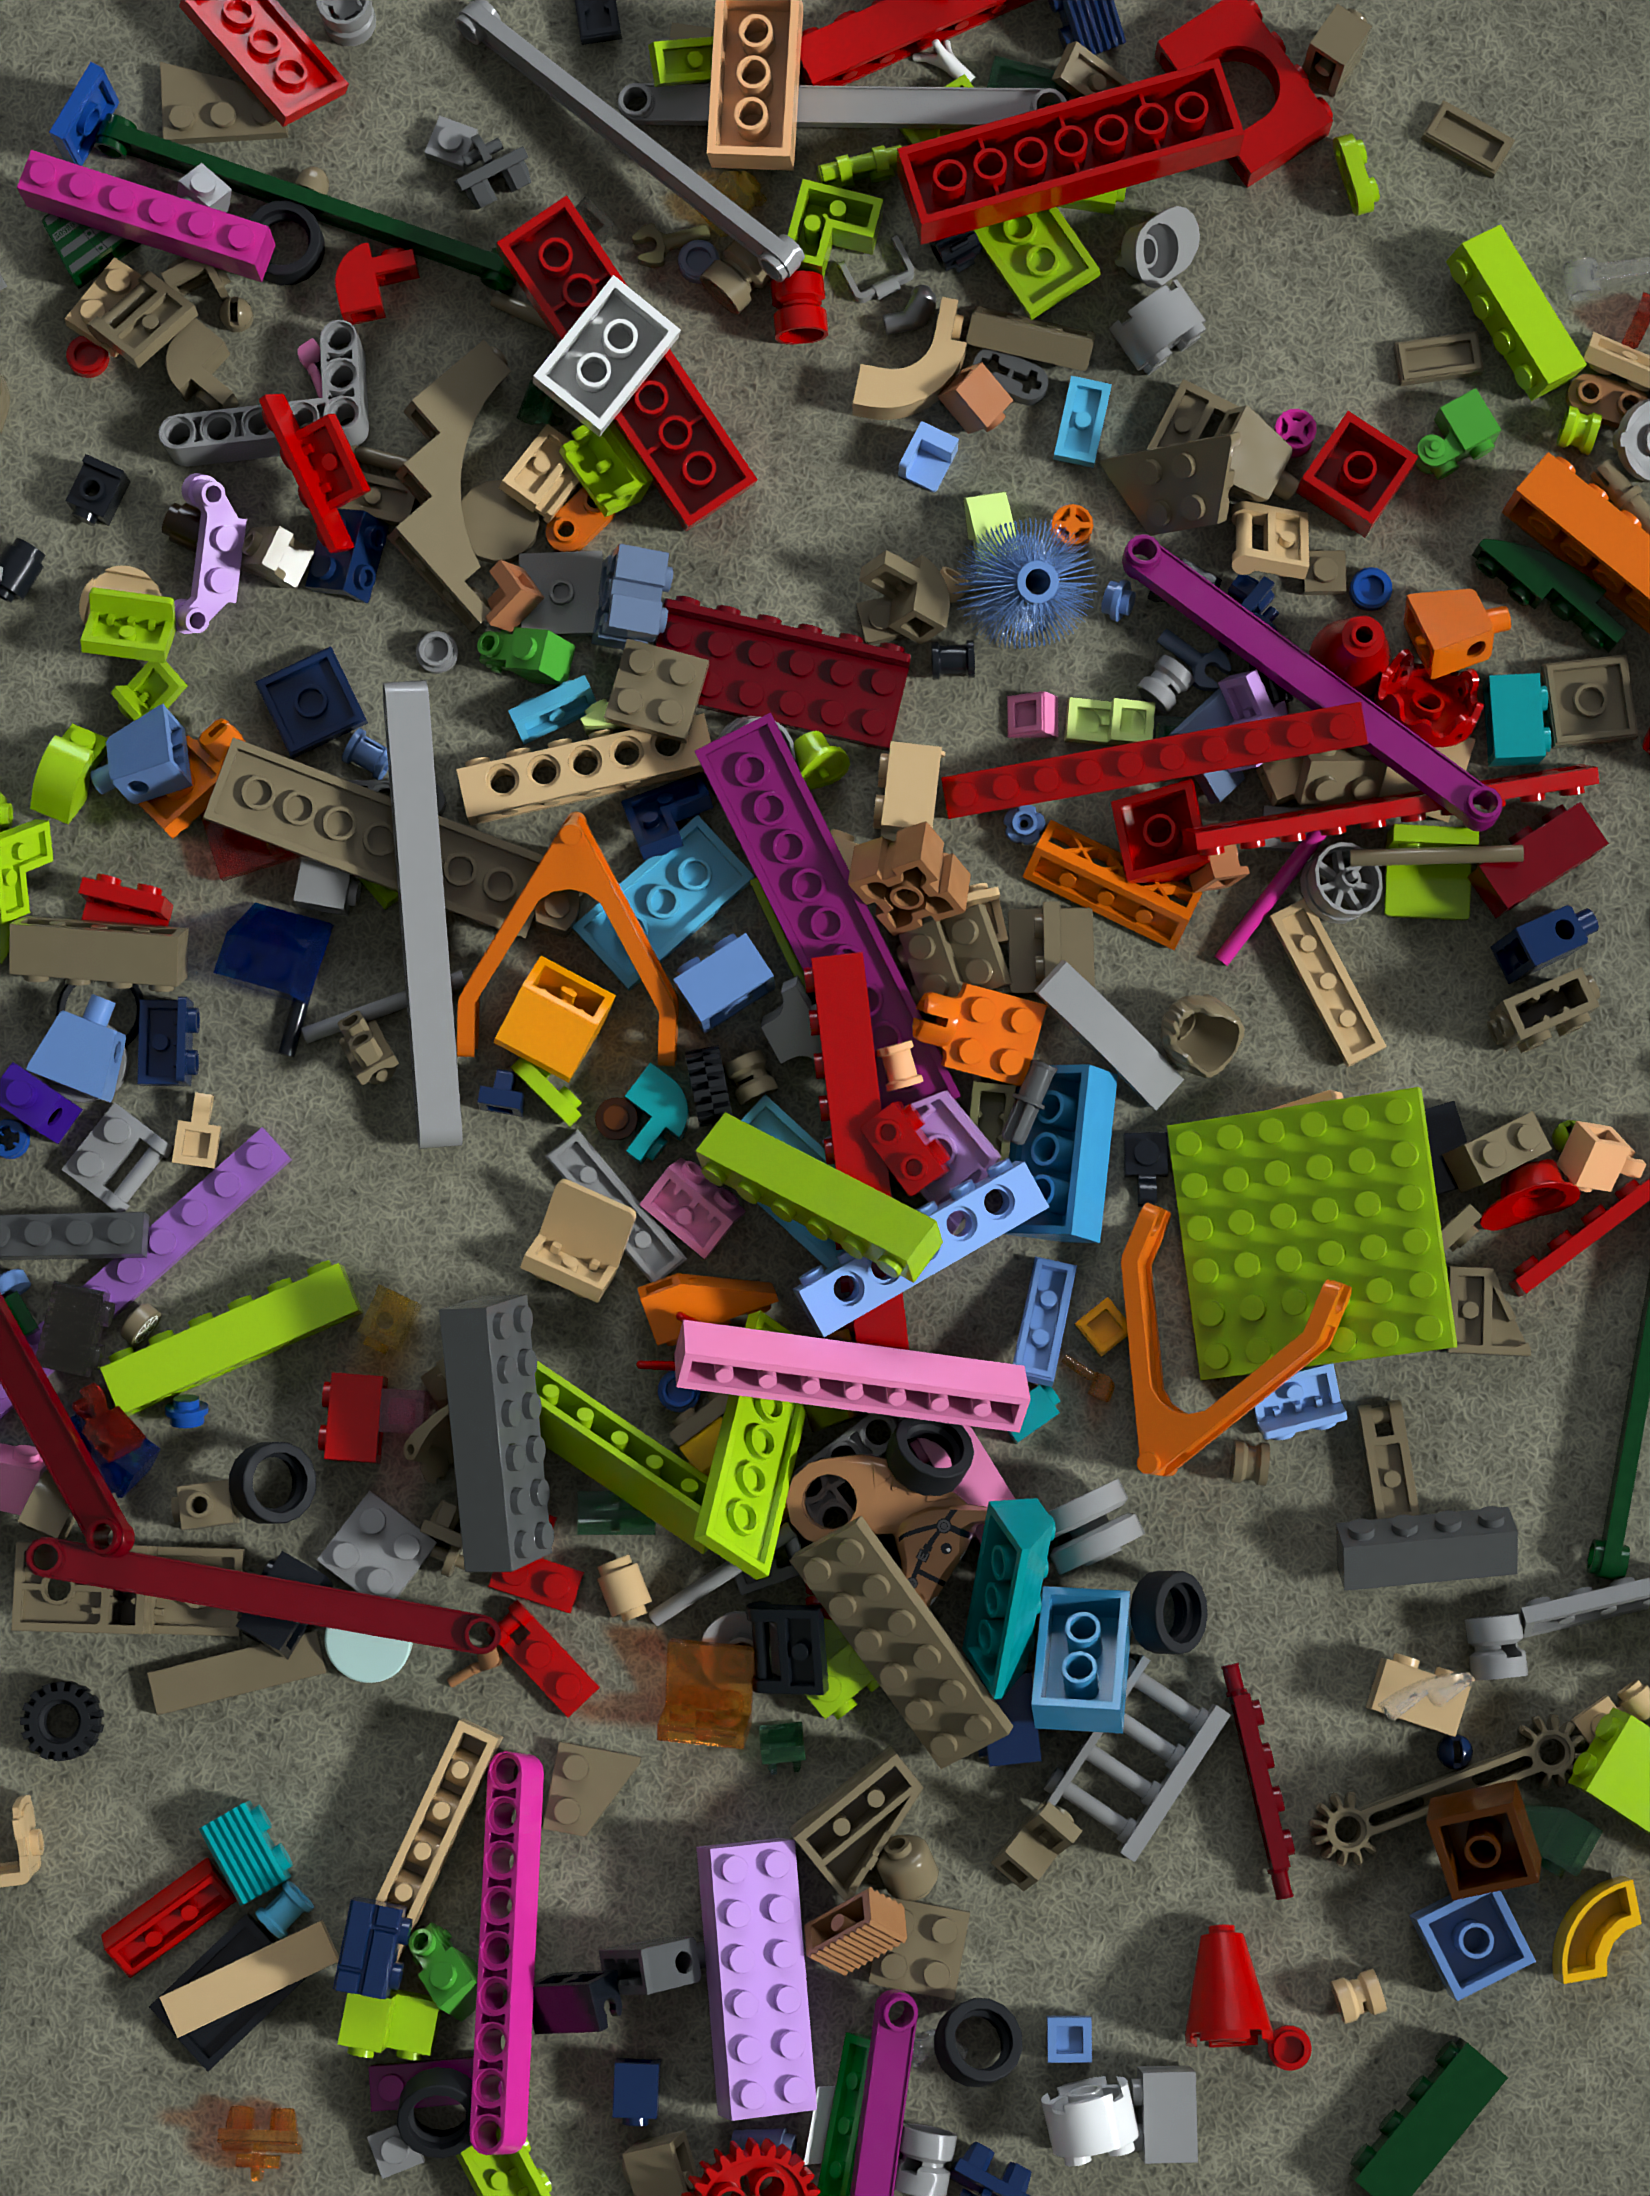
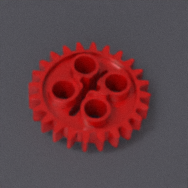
M748 2137L745 2149L743 2150L734 2140L730 2141V2154L726 2156L717 2148L714 2149L716 2162L713 2165L701 2160L699 2164L704 2171L701 2178L689 2176L688 2180L693 2184L695 2190L694 2192L681 2193V2196H722L728 2191H732L731 2196H817L820 2194V2189L811 2182L815 2175L807 2166L803 2167L804 2160L797 2153L791 2155L792 2151L785 2144L782 2143L776 2148V2145L769 2138H765L759 2148L758 2143L752 2137ZM743 2175L745 2193L741 2189L740 2178ZM773 2176L772 2183L766 2189L759 2190L764 2179Z

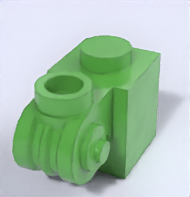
M1476 388L1439 408L1434 421L1445 440L1433 434L1424 436L1414 452L1418 456L1415 466L1419 471L1426 474H1434L1437 480H1441L1459 468L1458 461L1460 462L1470 455L1473 460L1480 459L1495 448L1493 443L1499 436L1501 428Z
M514 627L513 634L505 630L500 632L487 631L480 636L477 643L478 651L481 653L479 662L491 669L492 672L501 673L502 670H510L529 682L548 685H560L568 681L576 647L550 630Z
M431 1922L425 1929H417L410 1936L408 1945L413 1955L412 1960L416 1965H421L424 1969L418 1976L438 2008L462 2022L476 2010L478 1965L475 1960L452 1947L453 1944L450 1941L452 1935L447 1929L444 1930L441 1926Z

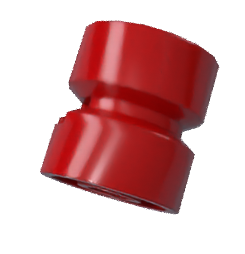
M801 270L795 271L782 282L771 279L772 305L778 309L773 314L775 340L779 343L794 345L814 343L825 339L828 336L826 309L821 307V301L825 299L823 275L814 271Z

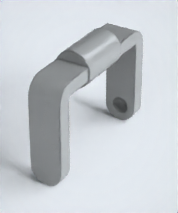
M897 235L892 237L891 241L906 271L897 275L893 274L878 281L862 292L859 291L845 262L837 263L856 302L865 303L874 298L880 300L901 290V285L913 279L914 266Z

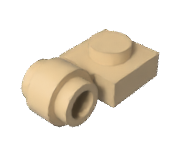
M1637 1679L1617 1693L1621 1699L1618 1706H1615L1610 1697L1605 1695L1571 1719V1722L1575 1724L1581 1736H1584L1588 1746H1590L1596 1736L1595 1730L1599 1721L1609 1714L1613 1707L1633 1715L1642 1722L1650 1717V1687L1648 1684L1642 1685L1639 1679Z

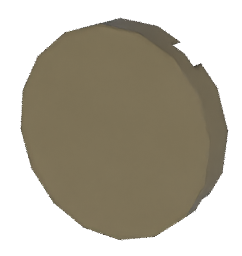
M502 480L486 481L472 488L461 501L466 530L476 558L492 564H496L499 560L511 563L519 559L520 553H526L536 543L540 530L539 513L537 511L531 512L500 490L499 486Z

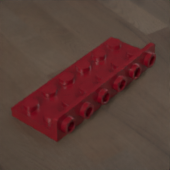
M676 596L675 600L665 598L663 608L668 609L667 624L664 632L659 633L656 646L709 660L708 671L697 705L698 708L741 718L747 716L763 717L771 713L774 720L785 728L807 733L819 731L823 733L824 737L890 752V743L893 739L911 663V655L904 653L903 647L892 643H880L879 647L864 644V640L861 637L848 633H840L839 637L822 634L823 630L809 624H799L798 628L781 625L782 620L770 615L759 614L757 619L742 616L740 610L726 605H717L716 609L700 606V601L687 596Z

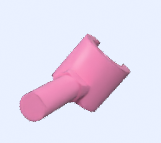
M311 338L299 346L298 356L300 362L311 376L318 398H322V377L315 365L321 361L320 347Z

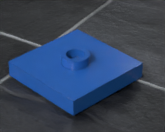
M92 62L88 65L49 131L63 159L80 166L83 165L96 141L95 135L101 121L105 119L106 114H113L119 104V99L104 68Z

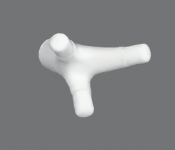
M939 39L932 41L937 54L914 53L912 56L914 62H927L947 72L954 80L963 74L967 76L971 83L976 78L955 57L949 40L943 41L942 44Z

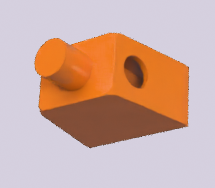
M1459 589L1408 594L1406 597L1404 626L1432 680L1488 660L1492 655L1494 634L1509 631L1511 629V617L1506 606L1485 610L1475 590Z

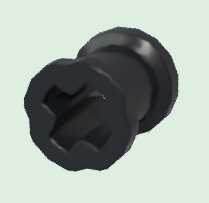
M967 640L964 645L947 646L939 645L938 641L931 642L932 679H939L941 675L966 674L968 678H975L974 641Z

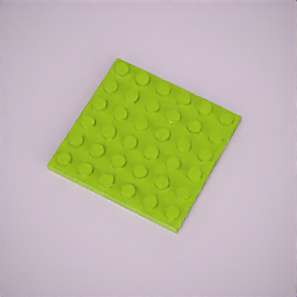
M1414 1087L1167 1125L1200 1380L1253 1373L1303 1333L1320 1290L1327 1279L1350 1286L1352 1292L1332 1343L1305 1367L1458 1347L1422 1088Z

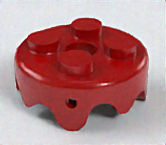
M1409 649L1399 652L1386 671L1382 673L1374 695V703L1431 746L1439 748L1454 746L1465 741L1472 734L1484 707L1483 703L1477 701L1479 675L1474 669L1469 668L1461 673L1453 672L1431 680L1423 664H1414V656ZM1420 704L1428 705L1432 709H1426L1422 707Z

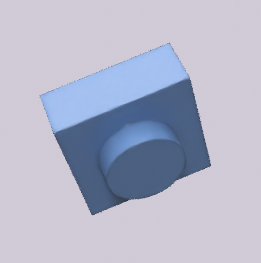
M1046 2016L1047 2062L1092 2063L1091 2016Z

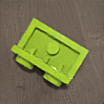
M92 587L89 593L90 614L80 639L81 651L90 654L166 663L177 629L174 599L171 597Z
M499 2127L496 2131V2137L498 2142L500 2141L501 2131ZM527 2137L522 2149L513 2154L483 2155L478 2153L471 2145L456 2155L477 2196H551L549 2192L552 2191V2186L547 2175L542 2169L536 2168L529 2155L531 2146Z

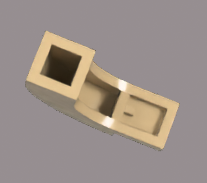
M942 297L932 345L919 361L900 369L860 365L853 400V416L876 420L901 419L922 412L939 401L937 395L960 373L966 356L967 342L957 341L960 340L964 322V315L957 314V299Z

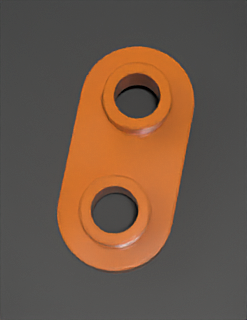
M582 487L560 508L549 524L547 523L545 532L548 544L555 552L581 551L614 519L616 513L604 517L599 508L590 507L588 503L591 497L585 488ZM563 526H571L574 532L569 537H562L559 535V530Z

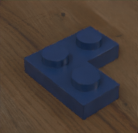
M700 772L621 801L643 860L665 855L673 849L684 846L675 822L685 818L696 817L701 812L714 808Z

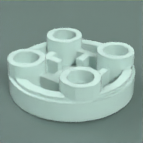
M327 1627L324 1638L327 1655L337 1670L350 1679L364 1683L381 1682L394 1676L406 1663L413 1645L412 1642Z

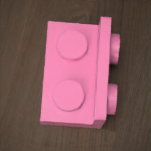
M679 1158L667 1167L639 1205L702 1258L706 1259L733 1224L746 1211L739 1205V1201L733 1193L727 1189L718 1188L706 1179L701 1172L702 1168L698 1164Z

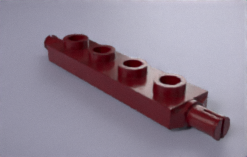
M1239 1663L1221 1666L1227 1688L1226 1697H1229L1269 1865L1267 1872L1271 1875L1275 1899L1291 1898L1294 1894L1292 1893L1288 1870L1291 1867L1288 1856L1295 1855V1848L1289 1828L1282 1830L1278 1813L1285 1811L1279 1785H1271L1268 1769L1275 1768L1273 1754L1269 1742H1261L1258 1726L1264 1725L1262 1708L1259 1699L1251 1700L1250 1693L1247 1692V1688H1244Z

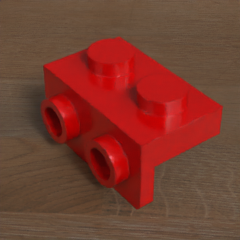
M97 874L96 879L82 877L78 893L86 900L81 920L169 926L174 905L165 896H162V889L138 883L137 889L121 886L122 880L105 874Z
M899 1101L892 1102L861 1126V1131L909 1196H914L931 1182L940 1180L952 1171L946 1163L951 1157L936 1138L930 1142L921 1129L925 1122L913 1105L909 1103L907 1106H904Z

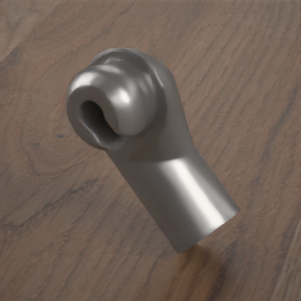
M918 285L914 287L911 291L912 297L904 311L883 315L886 335L917 330L926 325L936 307V296L929 286Z

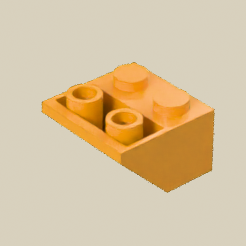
M540 956L521 986L493 1043L569 1083L606 1022L616 995L555 962Z

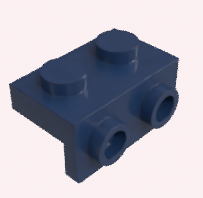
M338 509L352 539L354 548L344 552L330 553L318 539L305 587L313 592L347 595L360 603H368L375 584L389 527L388 524L364 510Z
M178 997V1000H140L138 1085L191 1086L192 1075H198L199 1054L198 1050H192L193 1033H199L200 1011L199 1008H194V1002L188 997Z

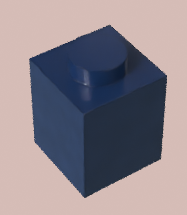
M616 2059L612 2117L622 2118L623 2125L647 2126L649 2125V2119H657L659 2114L661 2059Z

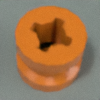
M1076 504L1065 505L1057 510L1053 516L1050 532L1051 530L1053 532L1054 527L1056 530L1052 539L1055 537L1058 528L1060 532L1057 538L1062 534V540L1056 548L1062 542L1063 544L1060 548L1067 541L1069 543L1074 539L1067 546L1068 548L1078 537L1079 539L1068 551L1072 548L1076 549L1078 546L1081 548L1089 543L1093 529V520L1088 510ZM1063 529H1065L1067 533H1070L1068 537L1065 532L1063 533Z

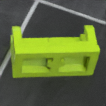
M614 422L610 423L600 437L585 425L575 429L571 433L575 440L562 445L559 453L604 517L641 502L653 481V477Z

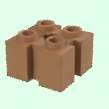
M925 821L897 831L895 841L885 839L882 836L854 846L848 885L866 905L876 902L875 916L893 936L922 927L924 917L931 915L937 922L966 912L971 874L953 853H943L944 842Z

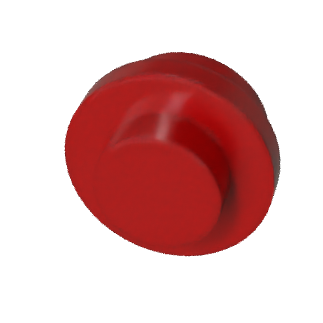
M1284 2025L1273 2031L1274 2041L1267 2043V2052L1271 2061L1277 2067L1287 2071L1303 2067L1308 2062L1312 2051L1308 2035L1302 2029L1293 2025Z

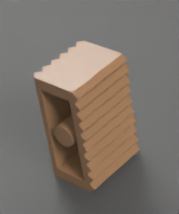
M872 1887L867 1888L804 1925L806 1956L844 1976L849 1971L853 1973L855 1968L859 1969L860 1966L866 1965L868 1961L872 1962L874 1957L879 1958L881 1953L885 1955L887 1949L892 1951L901 1942L905 1944L907 1940L904 1906L901 1902L898 1904L895 1899L891 1900L889 1896L886 1897L884 1893L880 1894L878 1890L874 1891Z

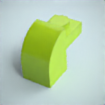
M73 723L62 737L55 735L46 748L38 766L32 788L30 809L69 825L87 800L91 771L95 770L107 755L106 741L108 738Z

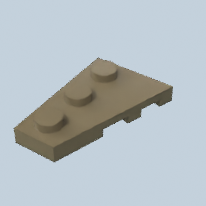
M160 62L164 139L178 144H198L288 138V125L282 127L245 83Z

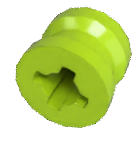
M1569 405L1561 424L1556 446L1566 448L1569 445L1579 449L1580 453L1589 455L1598 435L1602 415L1594 412L1586 415L1580 413L1577 407Z

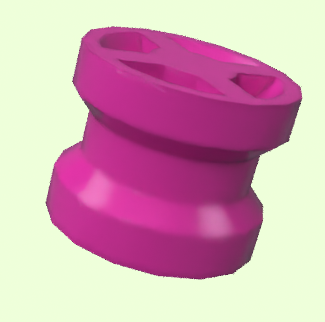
M1289 409L1283 412L1277 419L1274 430L1292 447L1290 458H1297L1306 454L1311 448L1317 432L1313 416L1301 409ZM1290 438H1298L1300 442H1298L1297 440H1291Z

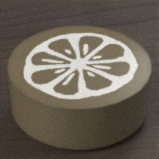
M149 1303L140 1305L125 1320L121 1328V1337L134 1347L140 1345L157 1327L162 1314Z

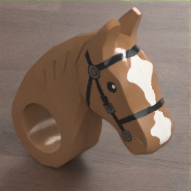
M857 1454L828 1457L813 1461L792 1478L786 1499L790 1522L805 1539L813 1542L840 1527H824L815 1522L809 1515L805 1504L806 1492L809 1486L818 1477L826 1474L837 1475L847 1480L854 1489L857 1498L856 1511L849 1522L862 1516L875 1535L892 1533L895 1536L897 1550L901 1559V1571L928 1608L935 1601L966 1552L977 1526L985 1524L988 1507L967 1504L954 1491L941 1496H924L913 1492L895 1479L888 1468L886 1458L874 1455Z

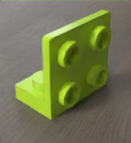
M1393 824L1386 837V849L1479 845V831H1473L1467 827ZM1471 863L1386 866L1384 915L1386 917L1466 921L1470 917L1471 882L1467 877L1471 874Z

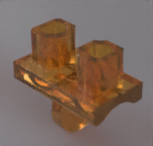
M231 2106L225 2128L218 2129L217 2142L222 2143L223 2151L252 2152V2154H236L235 2160L236 2167L251 2168L252 2181H262L265 2168L280 2169L281 2155H266V2153L302 2154L303 2139L298 2132L295 2109H271L270 2129L254 2130L255 2109L248 2106Z

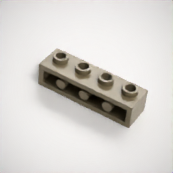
M22 916L10 923L9 974L23 975V980L28 982L49 981V977L65 978L66 984L77 986L91 984V980L106 981L107 987L115 989L131 988L133 984L149 985L148 989L151 991H173L174 987H178L188 978V928Z

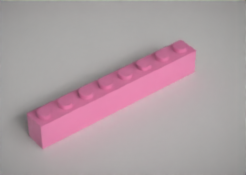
M683 1320L674 1353L676 1387L950 1424L1020 1433L1031 1400L1025 1366L690 1320Z

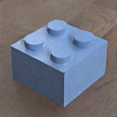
M734 933L728 935L713 946L715 953L702 961L699 957H695L677 969L679 976L673 979L676 991L704 1034L775 989L773 973L746 933L738 938Z
M1501 1891L1458 1900H1452L1450 1894L1409 1915L1448 1995L1456 2001L1536 1962Z

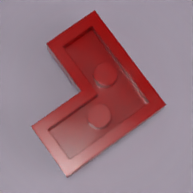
M549 1515V1523L554 1530L557 1517ZM542 1557L513 1572H493L488 1587L571 1614L585 1572L546 1560Z

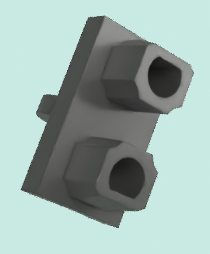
M476 134L471 137L475 149L462 155V159L467 167L479 161L482 162L483 166L454 181L459 192L465 191L468 199L478 210L498 200L488 178L501 172L511 193L531 183L528 167L524 161L529 157L522 146L493 161L491 155L504 149L500 139L496 138L485 144L480 135Z

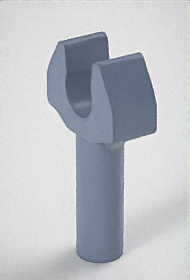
M1167 628L1157 640L1159 644L1191 667L1195 679L1192 685L1199 690L1215 692L1218 689V684L1205 674L1207 666H1215L1219 671L1227 675L1231 672L1227 656L1218 648L1210 653H1200Z

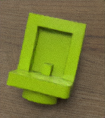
M148 661L128 685L115 686L110 693L118 701V708L121 713L128 719L135 721L161 704H164L168 709L188 686L167 661L166 663Z

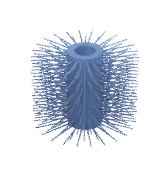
M1030 518L1029 537H1027L1026 520L1025 536L1022 531V521L1019 520L1021 527L1020 535L1017 530V522L1014 521L1016 538L1011 522L1009 525L1012 531V538L1008 533L1007 523L1004 524L1007 538L1003 533L1002 525H1000V532L1004 537V542L996 527L995 532L1000 538L1002 546L997 541L991 527V534L995 538L994 540L998 548L993 543L988 532L986 534L996 551L990 546L989 541L986 540L987 544H985L980 539L979 542L988 552L981 548L982 552L977 554V557L974 556L980 561L973 559L976 561L973 562L975 565L971 564L968 567L978 571L956 577L973 581L955 585L992 586L956 592L993 590L957 601L986 596L960 608L976 607L979 605V607L974 609L978 612L976 614L978 615L977 617L987 611L988 613L980 619L981 621L983 620L982 624L984 623L981 629L987 623L988 625L985 629L992 623L989 629H994L991 636H994L997 629L999 634L1003 628L1000 633V639L1002 640L1005 636L1003 640L1005 647L1011 624V634L1008 641L1011 643L1012 632L1015 627L1013 645L1015 647L1018 631L1019 649H1021L1020 637L1022 630L1024 648H1026V632L1028 647H1031L1029 640L1030 632L1033 637V647H1036L1034 630L1040 647L1038 629L1043 638V645L1045 646L1046 640L1043 637V629L1050 645L1046 626L1053 640L1055 638L1048 622L1053 627L1060 642L1059 634L1055 630L1053 621L1062 636L1064 634L1054 617L1059 622L1061 620L1054 612L1066 623L1065 625L1070 629L1071 627L1066 622L1067 620L1062 617L1064 616L1069 621L1071 620L1068 616L1074 610L1068 606L1077 609L1071 604L1074 602L1081 605L1079 602H1084L1078 600L1082 599L1079 597H1083L1078 594L1094 591L1076 587L1096 583L1059 582L1096 575L1058 579V577L1090 569L1085 568L1065 572L1091 560L1070 563L1075 560V557L1072 555L1077 551L1069 557L1065 556L1062 558L1061 556L1072 547L1079 537L1068 548L1067 546L1074 539L1069 543L1067 541L1058 551H1055L1054 549L1062 538L1058 539V534L1056 533L1052 539L1054 535L1052 532L1051 537L1048 539L1051 527L1049 525L1047 532L1046 518L1040 542L1039 535L1042 530V522L1040 520L1039 533L1036 539V518L1033 538L1032 521ZM1045 531H1046L1047 536H1046L1045 541H1044V543H1043V539H1044V537H1045L1044 533H1045ZM987 547H989V548L995 553L996 556H994V555L987 549Z

